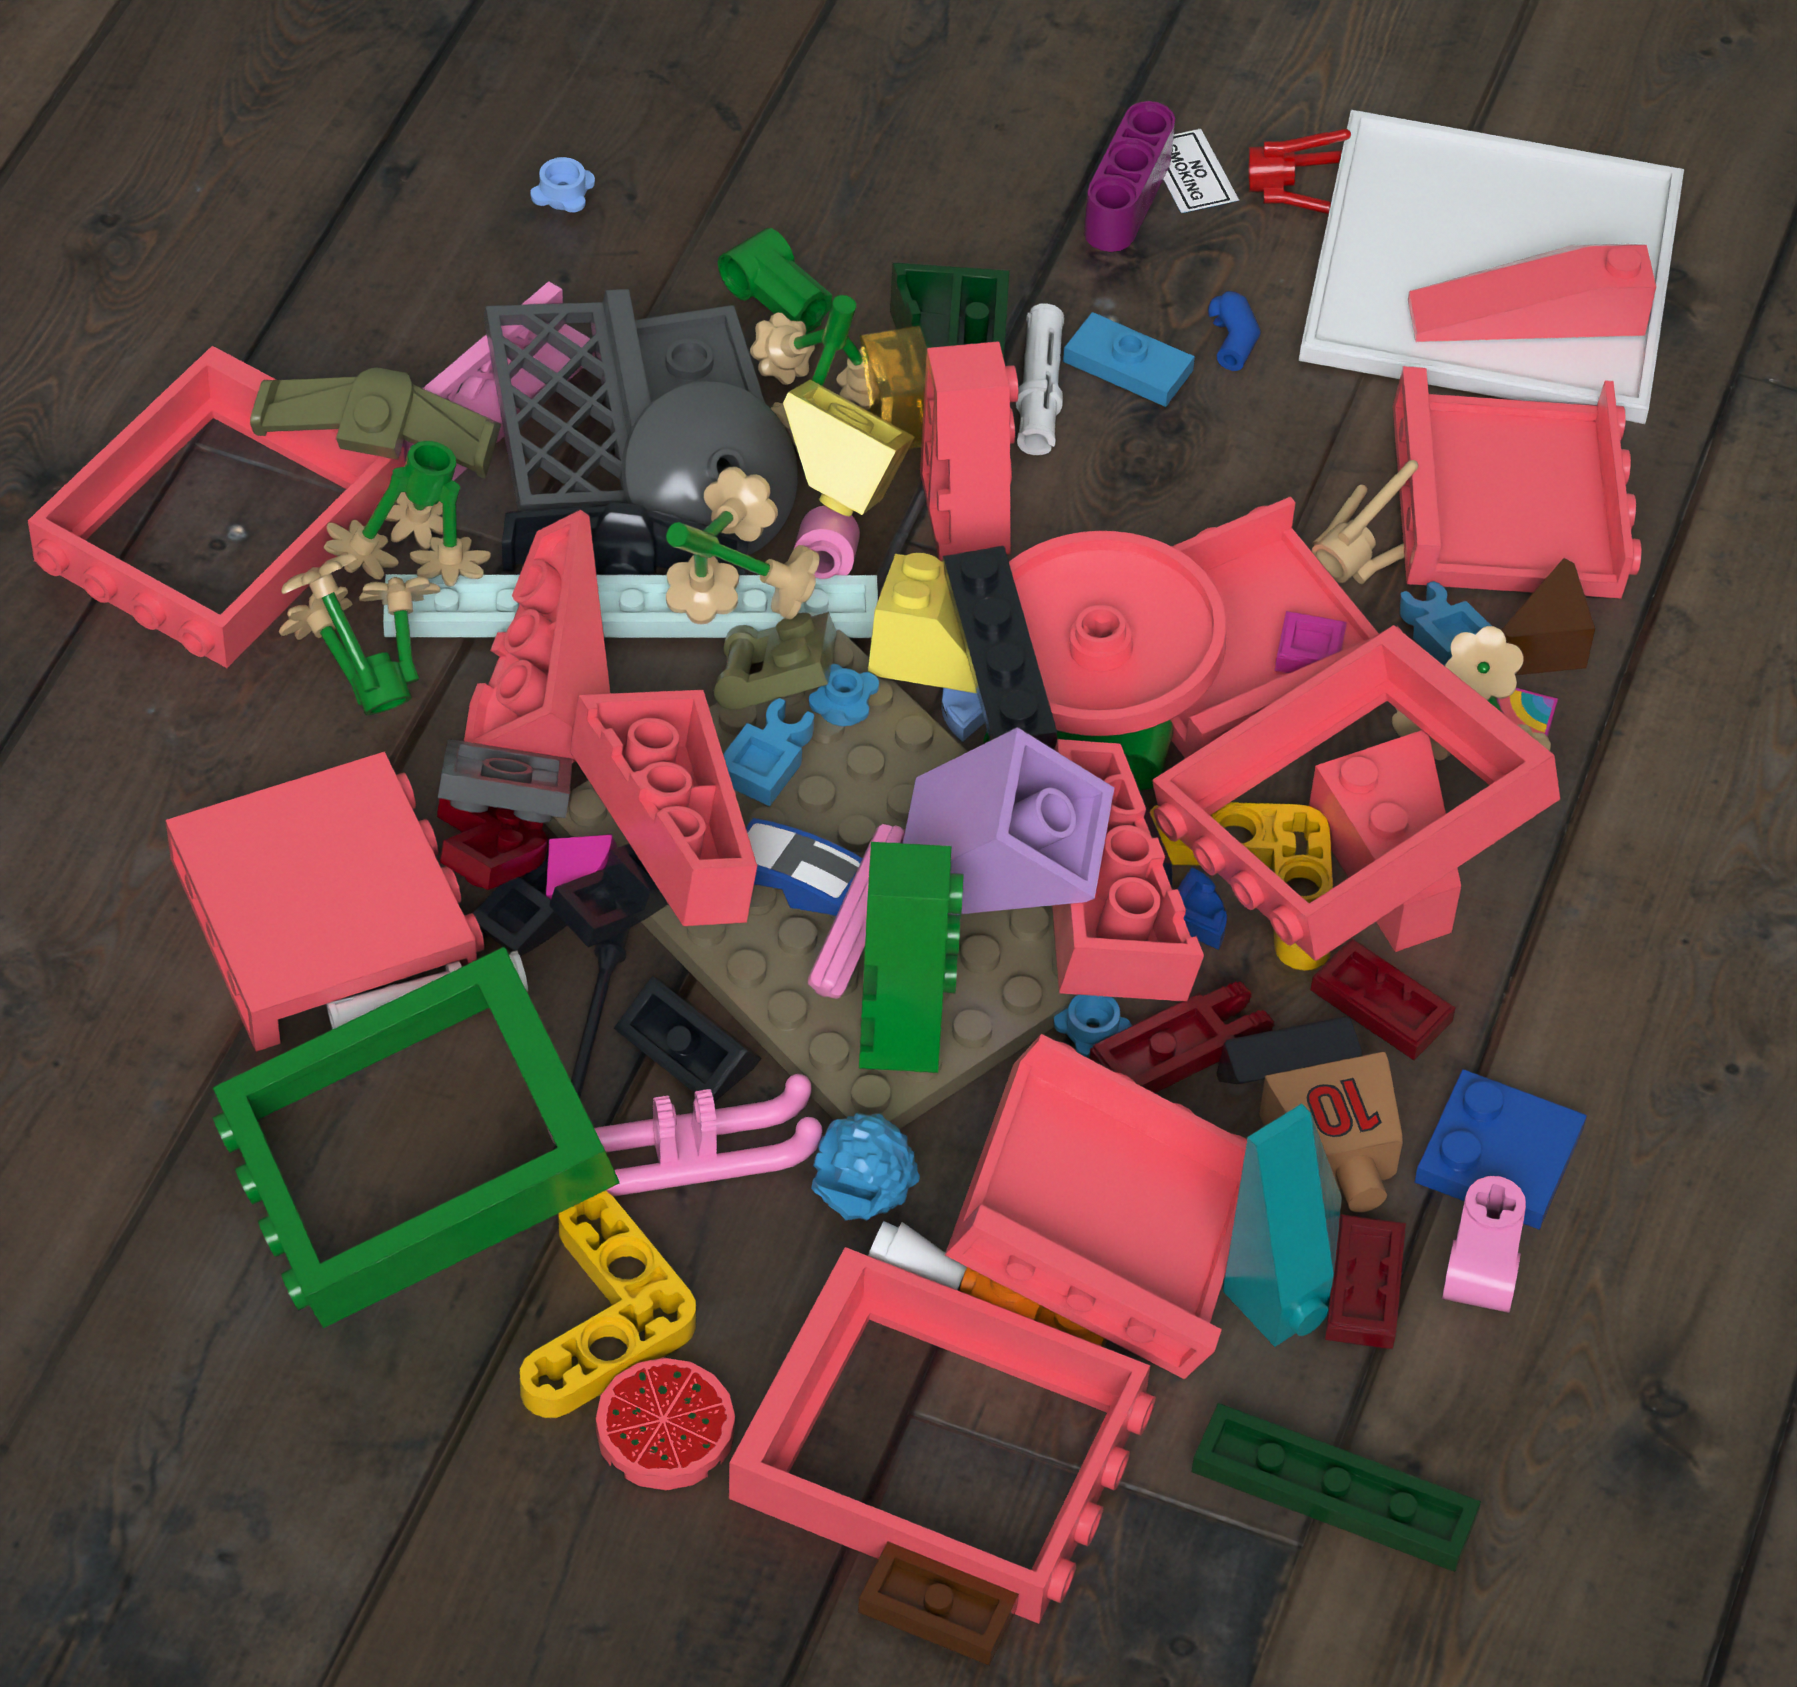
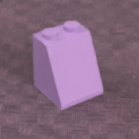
M1017 727L916 777L903 843L952 846L950 873L964 874L961 914L1088 902L1094 899L1096 894L1114 787Z

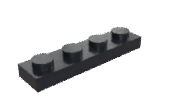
M998 546L943 556L944 575L990 741L1018 727L1048 747L1055 748L1057 730L1005 547Z

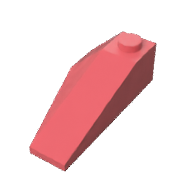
M1570 245L1409 291L1408 303L1416 342L1645 336L1656 291V283L1647 245Z
M582 510L536 532L512 594L513 599L519 603L514 620L506 632L497 633L490 650L499 656L488 685L486 683L477 684L470 701L464 737L465 742L573 759V763L576 760L570 753L578 695L611 694L590 517Z

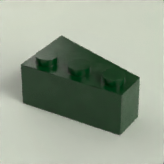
M892 262L890 313L923 404L927 348L1000 342L1004 359L1010 270Z

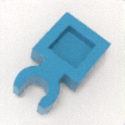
M1437 582L1427 583L1426 601L1415 599L1408 591L1401 592L1400 616L1406 623L1414 626L1413 639L1444 666L1452 658L1450 646L1455 636L1463 632L1476 635L1483 627L1492 626L1467 601L1451 606L1447 602L1446 589Z
M781 698L774 700L768 706L766 711V727L763 730L746 723L723 754L734 790L768 806H771L802 764L801 747L811 740L814 731V713L809 711L795 724L784 723L786 701Z

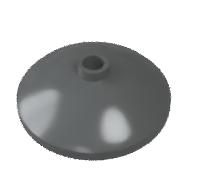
M703 381L682 385L664 393L651 402L643 410L630 430L622 458V481L627 503L643 505L650 510L710 525L712 523V510L705 503L704 491L712 482L718 481L717 461L720 457L725 458L729 461L731 467L740 468L747 476L757 474L766 479L770 486L769 499L775 503L778 509L776 521L770 526L765 527L758 539L752 542L749 541V556L768 544L778 534L793 507L797 492L798 467L792 441L778 416L767 404L752 393L740 387L722 382Z

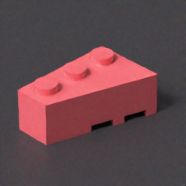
M1000 342L927 348L920 475L940 561H943V556L1004 546L1006 554H1011L1010 484L1012 481L1010 444L1015 442V424L1010 403L1018 401V379L1015 366H1005Z
M1423 730L1315 766L1309 806L1319 810L1327 818L1330 827L1331 851L1348 878L1446 814L1430 736ZM1458 868L1376 921L1395 952L1452 933L1461 890Z

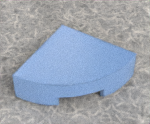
M943 688L941 709L944 720L952 733L963 742L985 723L977 693Z

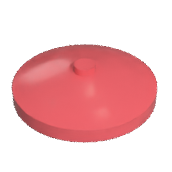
M1087 531L1052 538L1025 550L1009 561L1056 730L1086 736H1110L1133 733L1154 727L1174 718L1191 707L1204 695L1218 675L1226 650V615L1223 601L1208 574L1195 561L1176 548L1161 541L1133 533Z

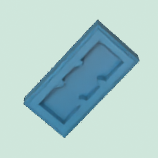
M1094 312L1089 315L1064 347L1063 356L1064 363L1164 407L1168 405L1193 372L1195 356Z

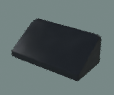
M654 976L651 977L614 1027L617 1032L694 1093L695 1091L711 1089L714 1102L750 1073L762 1059L680 993Z
M1344 1016L1226 1040L1216 1074L1219 1082L1243 1084L1263 1080L1266 1075L1362 1056V1050L1351 1018Z

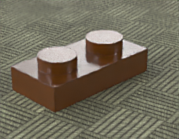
M888 1541L859 1597L858 1613L990 1666L1017 1610L1019 1594Z

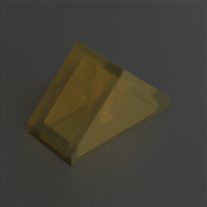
M920 326L860 335L871 413L913 435L915 438L909 449L921 447L927 346Z

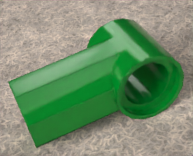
M766 228L723 253L718 258V270L722 281L735 297L746 301L754 296L773 314L779 312L783 313L790 321H802L807 330L805 335L819 327L823 318L831 309L832 294L795 263L789 244L773 228Z

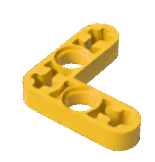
M1230 802L1210 815L1223 828L1240 826L1249 830L1253 835L1252 840L1241 844L1268 868H1271L1285 883L1293 878L1300 877L1313 881L1319 887V891L1313 895L1301 896L1309 904L1333 888L1330 827L1327 818L1319 810L1300 804ZM1158 805L1154 806L1150 814L1172 865L1200 866L1193 851L1180 839L1175 842L1170 840L1163 833L1154 816V810ZM1293 832L1304 833V838L1307 841L1305 855H1295L1296 837ZM1274 930L1276 955L1289 967L1303 971L1313 970L1324 965L1330 958L1331 951L1315 961L1296 943L1290 946L1283 942Z
M606 1190L559 1213V1236L564 1246L612 1306L536 1349L524 1359L520 1367L521 1399L529 1411L544 1418H558L569 1414L601 1395L615 1376L639 1362L661 1359L684 1346L692 1338L696 1330V1300L692 1292L617 1200ZM585 1215L591 1221L600 1218L601 1234L605 1242L599 1245V1234L588 1222H582L577 1225V1217ZM633 1257L644 1263L646 1268L638 1277L621 1279L611 1274L608 1267L615 1259ZM659 1308L666 1314L677 1311V1321L670 1323L664 1316L653 1319V1311ZM645 1330V1341H641L639 1333ZM614 1337L624 1342L628 1349L620 1358L604 1361L591 1354L589 1348L600 1338ZM573 1356L577 1357L578 1365L572 1367ZM547 1375L552 1381L563 1378V1388L555 1390L549 1384L539 1387V1377Z

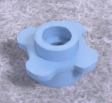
M567 157L551 159L540 168V183L531 189V200L539 206L549 205L557 210L578 212L586 205L584 196L588 189L594 187L595 177L590 171L585 170L581 163Z

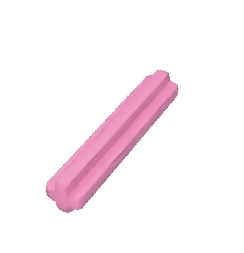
M882 824L875 830L808 976V985L820 996L838 999L844 994L865 948L871 842L903 843L905 830L895 825L892 827Z

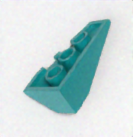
M1302 1103L1247 1138L1223 1292L1274 1347L1294 1334L1305 1336L1311 1333L1324 1321L1329 1312L1328 1304L1335 1270L1342 1196L1311 1112Z

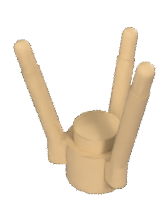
M1408 461L1354 520H1350L1368 491L1367 487L1363 484L1357 486L1329 527L1313 541L1312 553L1335 581L1345 583L1353 576L1358 583L1363 584L1376 571L1405 558L1403 543L1372 558V549L1375 547L1376 542L1373 534L1366 526L1418 469L1417 461Z

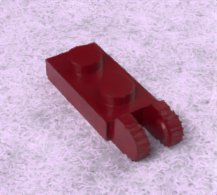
M1235 981L1204 996L1199 993L1189 998L1187 1002L1182 1001L1093 1045L1090 1048L1089 1059L1113 1072L1127 1075L1136 1084L1153 1093H1157L1219 1062L1226 1040L1273 1031L1272 1028L1275 1025L1274 1020L1264 1009L1252 1012L1250 1015H1245L1225 1025L1223 1023L1229 1017L1241 1013V1010L1246 1008V1005L1250 1003V998H1252V993L1241 981Z

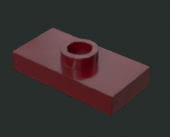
M1352 938L1312 977L1310 991L1412 1060H1415L1453 1022L1456 1009L1454 1006Z
M1340 1214L1335 1270L1328 1304L1329 1312L1327 1314L1325 1340L1393 1349L1396 1337L1406 1223Z

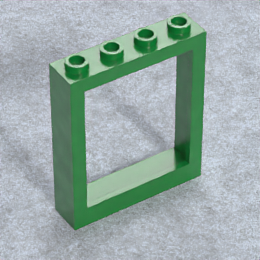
M505 946L213 1087L223 1110L222 1113L212 1117L215 1126L229 1153L240 1149L245 1160V1164L235 1168L239 1181L251 1204L254 1205L263 1201L268 1216L258 1220L260 1229L273 1255L277 1257L285 1253L291 1265V1269L281 1273L283 1282L298 1311L310 1305L323 1328L620 1184L606 1151ZM490 1008L557 1148L321 1263L258 1119Z

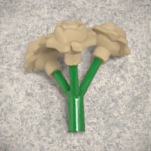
M839 295L834 298L824 329L806 335V326L802 321H790L783 313L779 312L773 314L769 321L763 320L756 324V340L750 348V354L759 361L758 371L762 376H774L784 385L794 382L795 376L803 377L809 373V358L814 351L815 345L822 342L824 349L812 381L821 386L824 385L835 353L842 349L848 356L847 367L836 378L838 385L842 387L840 396L852 403L858 404L865 410L871 409L875 404L889 402L892 399L896 386L905 378L903 369L899 367L902 361L899 353L885 352L878 345L868 347L867 351L858 350L849 338L848 334L856 310V303L854 299L847 295ZM775 402L771 409L783 423L792 444L796 446L783 403Z

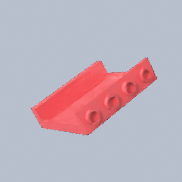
M1403 366L1393 403L1398 472L1410 460H1415L1418 463V469L1399 490L1406 583L1427 586V583L1434 581L1443 587L1534 593L1562 559L1565 558L1575 564L1585 596L1622 599L1629 575L1638 574L1641 563L1640 539L1632 538L1631 534L1636 515V498L1634 494L1626 492V484L1630 475L1631 456L1629 450L1621 449V440L1625 430L1624 406H1616L1614 381H1604L1597 406L1429 394L1426 368Z
M1292 497L1269 506L1257 507L1243 517L1217 528H1207L1195 537L1172 546L1190 557L1208 574L1222 598L1226 615V650L1218 675L1200 699L1184 712L1170 719L1174 730L1171 741L1185 759L1379 635L1372 624L1292 529L1296 503ZM1286 611L1347 622L1340 652L1291 673L1275 671Z
M385 751L166 820L171 861L256 1052L281 1044L278 1019L459 961L463 967L477 960V952L484 950L483 935L476 917L473 913L463 915L458 904L461 902V893L453 870L447 866L441 868L435 857L438 855V845L430 822L427 819L418 821L413 811L416 808V801L410 781L404 772L395 774Z
M1040 1034L1013 1064L945 1256L1185 1379L1215 1352L1222 1330L1210 1322L1226 1273L1247 1139L1231 1134L1198 1117L1189 1108L1181 1104L1172 1103L1136 1084L1127 1075L1113 1072L1079 1054L1070 1045Z

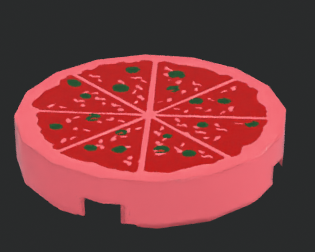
M669 1358L639 1362L616 1375L600 1396L595 1418L596 1434L601 1455L611 1466L612 1462L617 1469L624 1472L625 1479L640 1487L660 1490L693 1486L708 1477V1471L716 1467L720 1460L721 1465L730 1453L735 1431V1413L730 1394L717 1377L692 1362Z

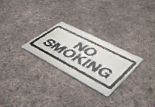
M1197 129L1174 134L1171 162L1163 180L1180 212L1186 213L1239 201L1202 130Z

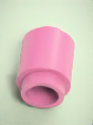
M825 505L816 507L804 516L800 524L794 549L798 545H803L819 554V566L814 574L816 578L827 579L834 575H848L854 564L860 537L858 524L852 515H842Z

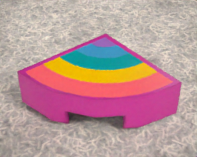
M1516 688L1513 694L1507 698H1496L1502 713L1517 725H1528L1533 733H1543L1548 737L1558 698Z

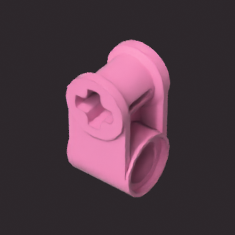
M1487 1176L1478 1179L1469 1187L1465 1196L1457 1240H1453L1442 1299L1510 1312L1521 1253H1518L1526 1210L1525 1196L1521 1188L1513 1181L1501 1176Z

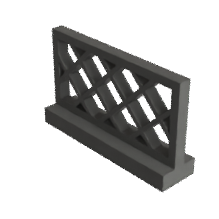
M629 289L605 290L603 302L486 306L483 317L517 511L608 505L611 502L627 503L622 481L623 451L632 426L643 410L651 403ZM565 323H590L593 337L581 348L558 331ZM523 325L537 336L522 350L503 336L501 326ZM546 343H549L571 359L558 373L533 357ZM594 351H596V357L592 355ZM507 358H509L512 361L509 365L507 362ZM580 366L601 380L602 386L592 397L567 381ZM521 368L546 384L533 399L511 384V379ZM555 392L580 408L567 423L542 407ZM604 400L606 407L601 404ZM516 407L521 410L518 414L516 413ZM589 415L611 431V436L601 447L576 430ZM530 418H533L555 434L542 449L520 435L519 429ZM564 441L589 457L576 473L551 457ZM613 449L615 452V457L610 454ZM524 456L530 460L527 464L525 463ZM600 465L620 479L621 490L600 491L585 479ZM540 467L565 485L557 493L531 494L528 479Z

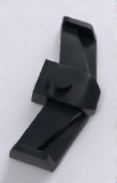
M618 502L596 506L508 511L505 513L502 536L503 571H512L515 565L525 563L538 530L579 510H582L590 517L596 575H657V566L669 569L675 563L689 562L694 554L671 546L666 539L668 528L672 524L680 522L703 531L708 525L650 510L643 505ZM720 532L716 536L719 544L748 555L749 541L741 540L735 533L724 534ZM715 557L719 563L733 565L739 575H748L747 569Z

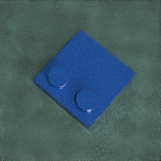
M1462 1069L1417 1167L1414 1183L1465 1201L1467 1191L1475 1181L1487 1176H1501L1513 1181L1521 1188L1525 1196L1526 1210L1523 1224L1540 1230L1583 1132L1587 1115Z

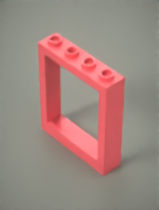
M211 346L28 520L34 561L48 574L53 576L60 575L82 587L95 600L102 603L109 602L132 615L145 628L150 630L157 629L179 641L192 654L198 657L206 656L228 668L309 586V584L301 586L283 595L281 592L283 585L293 576L306 573L312 567H321L327 560L337 557L324 549L327 541L334 540L327 532V524L329 522L335 523L347 531L352 520H357L362 526H366L390 484L393 470L405 465L404 447L401 448L399 459L397 460L340 449L336 440L339 429L267 432L266 436L254 434L250 425V417L260 384L263 380L276 379ZM213 418L346 489L221 615L86 541Z
M1394 625L1152 780L1158 807L1154 810V816L1163 833L1174 842L1180 839L1193 851L1196 860L1209 875L1214 876L1218 873L1231 885L1234 894L1244 907L1249 910L1257 908L1270 920L1273 929L1283 942L1290 946L1296 943L1315 961L1560 800L1554 754ZM1388 701L1489 786L1309 904L1210 815Z
M845 1247L729 1463V1499L879 1559L889 1541L1018 1593V1606L1015 1615L1039 1624L1050 1600L1062 1603L1070 1588L1076 1570V1563L1070 1561V1558L1077 1544L1089 1546L1094 1538L1103 1513V1506L1098 1505L1097 1502L1104 1487L1116 1490L1122 1479L1130 1451L1123 1449L1130 1433L1141 1436L1149 1422L1156 1399L1155 1396L1146 1393L1150 1365ZM869 1320L1107 1413L1032 1570L789 1473Z

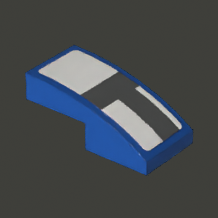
M753 818L747 825L746 831L757 863L754 885L782 889L790 908L836 916L863 858L811 833L783 824Z

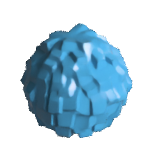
M856 1113L854 1117L848 1116L846 1119L832 1121L827 1128L825 1136H822L818 1145L819 1151L822 1153H817L813 1166L818 1172L813 1179L811 1189L821 1196L829 1207L840 1213L846 1221L858 1218L867 1221L877 1214L888 1213L897 1204L902 1205L906 1200L908 1189L919 1182L920 1175L917 1171L914 1152L907 1144V1136L902 1134L896 1125L886 1120L881 1114L866 1115Z

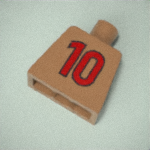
M1380 1052L1266 1075L1259 1111L1264 1126L1302 1103L1311 1112L1338 1188L1342 1189L1349 1209L1354 1212H1366L1380 1206L1387 1198L1382 1180L1390 1179L1397 1173L1403 1144L1401 1124L1386 1053Z

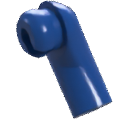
M1227 291L1210 301L1208 315L1209 317L1218 315L1213 324L1220 328L1226 327L1229 332L1217 353L1219 364L1227 370L1238 371L1242 369L1260 337L1261 329L1246 297L1237 292Z

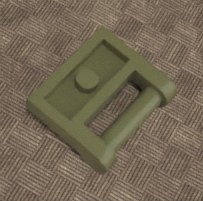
M826 612L812 617L809 613H798L793 619L784 618L777 623L776 627L759 632L747 625H738L732 628L726 635L723 647L724 654L727 657L726 667L717 677L714 688V696L718 704L729 710H738L828 685L837 635L830 613ZM764 661L761 672L749 675L752 664Z

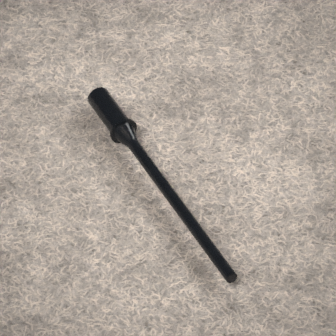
M629 929L598 943L594 949V953L598 957L599 973L571 1079L579 1099L611 974L617 965L626 958L625 945Z

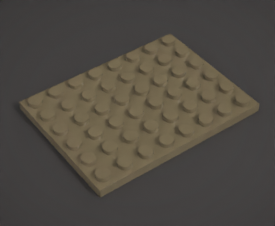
M837 630L832 664H838L842 668L854 670L858 674L868 672L869 657L841 630ZM877 677L879 680V690L869 698V716L865 720L851 726L833 725L827 722L821 714L814 712L810 708L809 696L818 690L819 687L781 698L786 701L783 722L795 724L809 711L814 713V731L811 740L801 747L802 764L771 806L765 805L735 791V795L745 827L753 818L783 824L821 837L863 858L877 827L886 824L906 829L916 777L968 751L892 679ZM774 700L738 710L726 709L719 705L718 702L709 707L723 754L746 723L762 730L766 727V711ZM589 781L570 791L566 818L552 816L551 821L544 822L558 838L613 835L617 848L629 844ZM754 885L747 923L682 926L669 904L641 921L790 1076L803 1074L808 1077L811 1082L810 1096L833 1120L846 1119L848 1116L854 1117L856 1113L866 1115L881 1114L899 1129L903 1128L1036 1040L1040 1034H1045L1054 1028V1016L1068 1009L1071 1000L1077 996L1075 994H1059L1052 906L961 914L956 993H943L938 1073L860 1069L859 1054L865 948L848 986L840 998L820 996L808 985V976L836 918L835 915L790 908L782 889Z

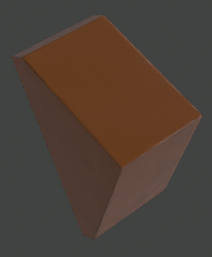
M1565 558L1562 559L1501 629L1505 635L1506 643L1516 645L1523 654V665L1515 675L1584 669L1587 667L1595 626L1575 564Z

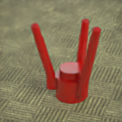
M1342 129L1286 141H1264V146L1249 147V192H1263L1264 204L1284 203L1329 214L1330 201L1284 191V186H1295V167L1340 163L1342 150L1295 154L1296 151L1348 140L1351 137V132L1348 129Z

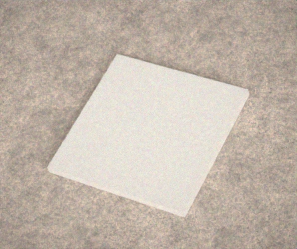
M1351 110L1347 129L1351 132V137L1345 140L1299 361L1400 379L1403 366L1421 367L1427 369L1428 385L1510 400L1594 406L1598 404L1604 381H1614L1616 406H1624L1625 421L1645 424L1651 398L1684 169ZM1570 245H1647L1656 283V291L1645 336L1415 341L1408 303L1409 291Z

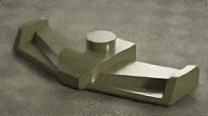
M378 367L365 370L357 377L263 380L260 384L250 417L252 430L258 436H266L267 432L339 429L336 440L340 449L397 460L399 459L404 440L413 444L421 441L438 442L452 450L457 464L475 471L477 476L484 479L487 476L501 428V423L412 384L409 375L405 372Z

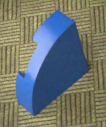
M1191 867L1178 887L1186 908L1184 916L1186 926L1191 937L1197 936L1198 941L1219 950L1224 939L1227 914L1223 902L1215 891L1213 881L1201 871Z

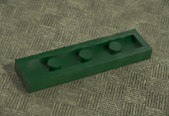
M1220 1403L1217 1404L1193 1457L1191 1470L1192 1473L1454 1572L1457 1569L1481 1505L1479 1500Z

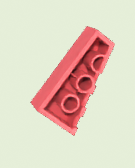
M704 690L578 695L570 753L682 926L747 923L757 863Z
M1057 739L1054 749L1056 752L1114 787L1095 898L1083 903L1052 905L1059 994L1187 1002L1204 954L1197 936L1191 937L1184 920L1186 908L1179 890H1172L1164 870V852L1158 837L1152 838L1144 819L1146 807L1123 748L1118 743Z

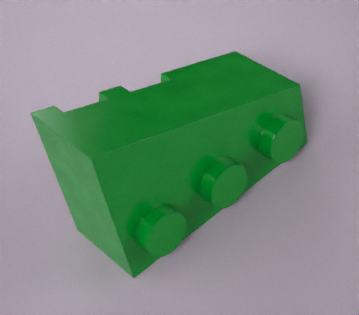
M871 842L859 1054L860 1069L938 1073L943 993H956L957 958L959 953L960 917L963 897L964 874L950 873L952 846Z

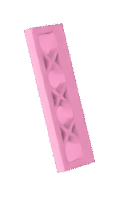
M548 281L521 305L563 303L562 289ZM564 324L558 331L581 348L590 340V338L567 324ZM523 325L501 326L503 336L522 350L537 336ZM486 334L423 389L501 423L497 443L504 437ZM546 343L533 356L556 373L571 360L549 343ZM507 358V362L509 365L512 361L509 358ZM580 366V367L567 379V381H569L574 375H576L581 369H583V367ZM523 368L511 379L512 386L531 399L546 385ZM516 407V413L518 414L521 410ZM404 440L402 445L404 447L405 461L410 447L414 445ZM456 463L452 480L454 481L467 468Z

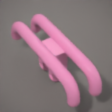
M794 1074L787 1079L784 1092L774 1099L715 1109L711 1089L695 1091L693 1113L676 1115L675 1107L671 1103L669 1096L653 1098V1119L594 1128L606 1153L655 1145L659 1163L614 1170L620 1184L606 1191L613 1197L779 1171L803 1162L817 1150L822 1137V1126L813 1117L802 1118L797 1123L795 1134L790 1139L775 1145L717 1154V1135L767 1128L792 1119L808 1103L811 1095L810 1080L803 1074ZM548 1129V1132H549V1134H550V1136H551V1139H552L553 1143L555 1144V1142H554V1140H553V1137H552V1135H551V1133H550V1131H549V1129Z

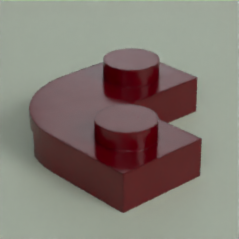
M439 799L437 817L461 831L460 834L443 841L440 863L464 876L470 884L490 890L537 869L545 861L548 851V839L542 830L543 823L526 821L516 817L514 810L489 806L485 812L463 811L451 806L450 800Z

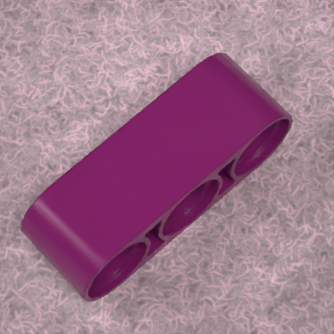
M1138 102L1126 111L1089 184L1084 236L1086 241L1096 249L1114 252L1121 251L1130 246L1169 169L1175 116L1167 106L1159 102Z

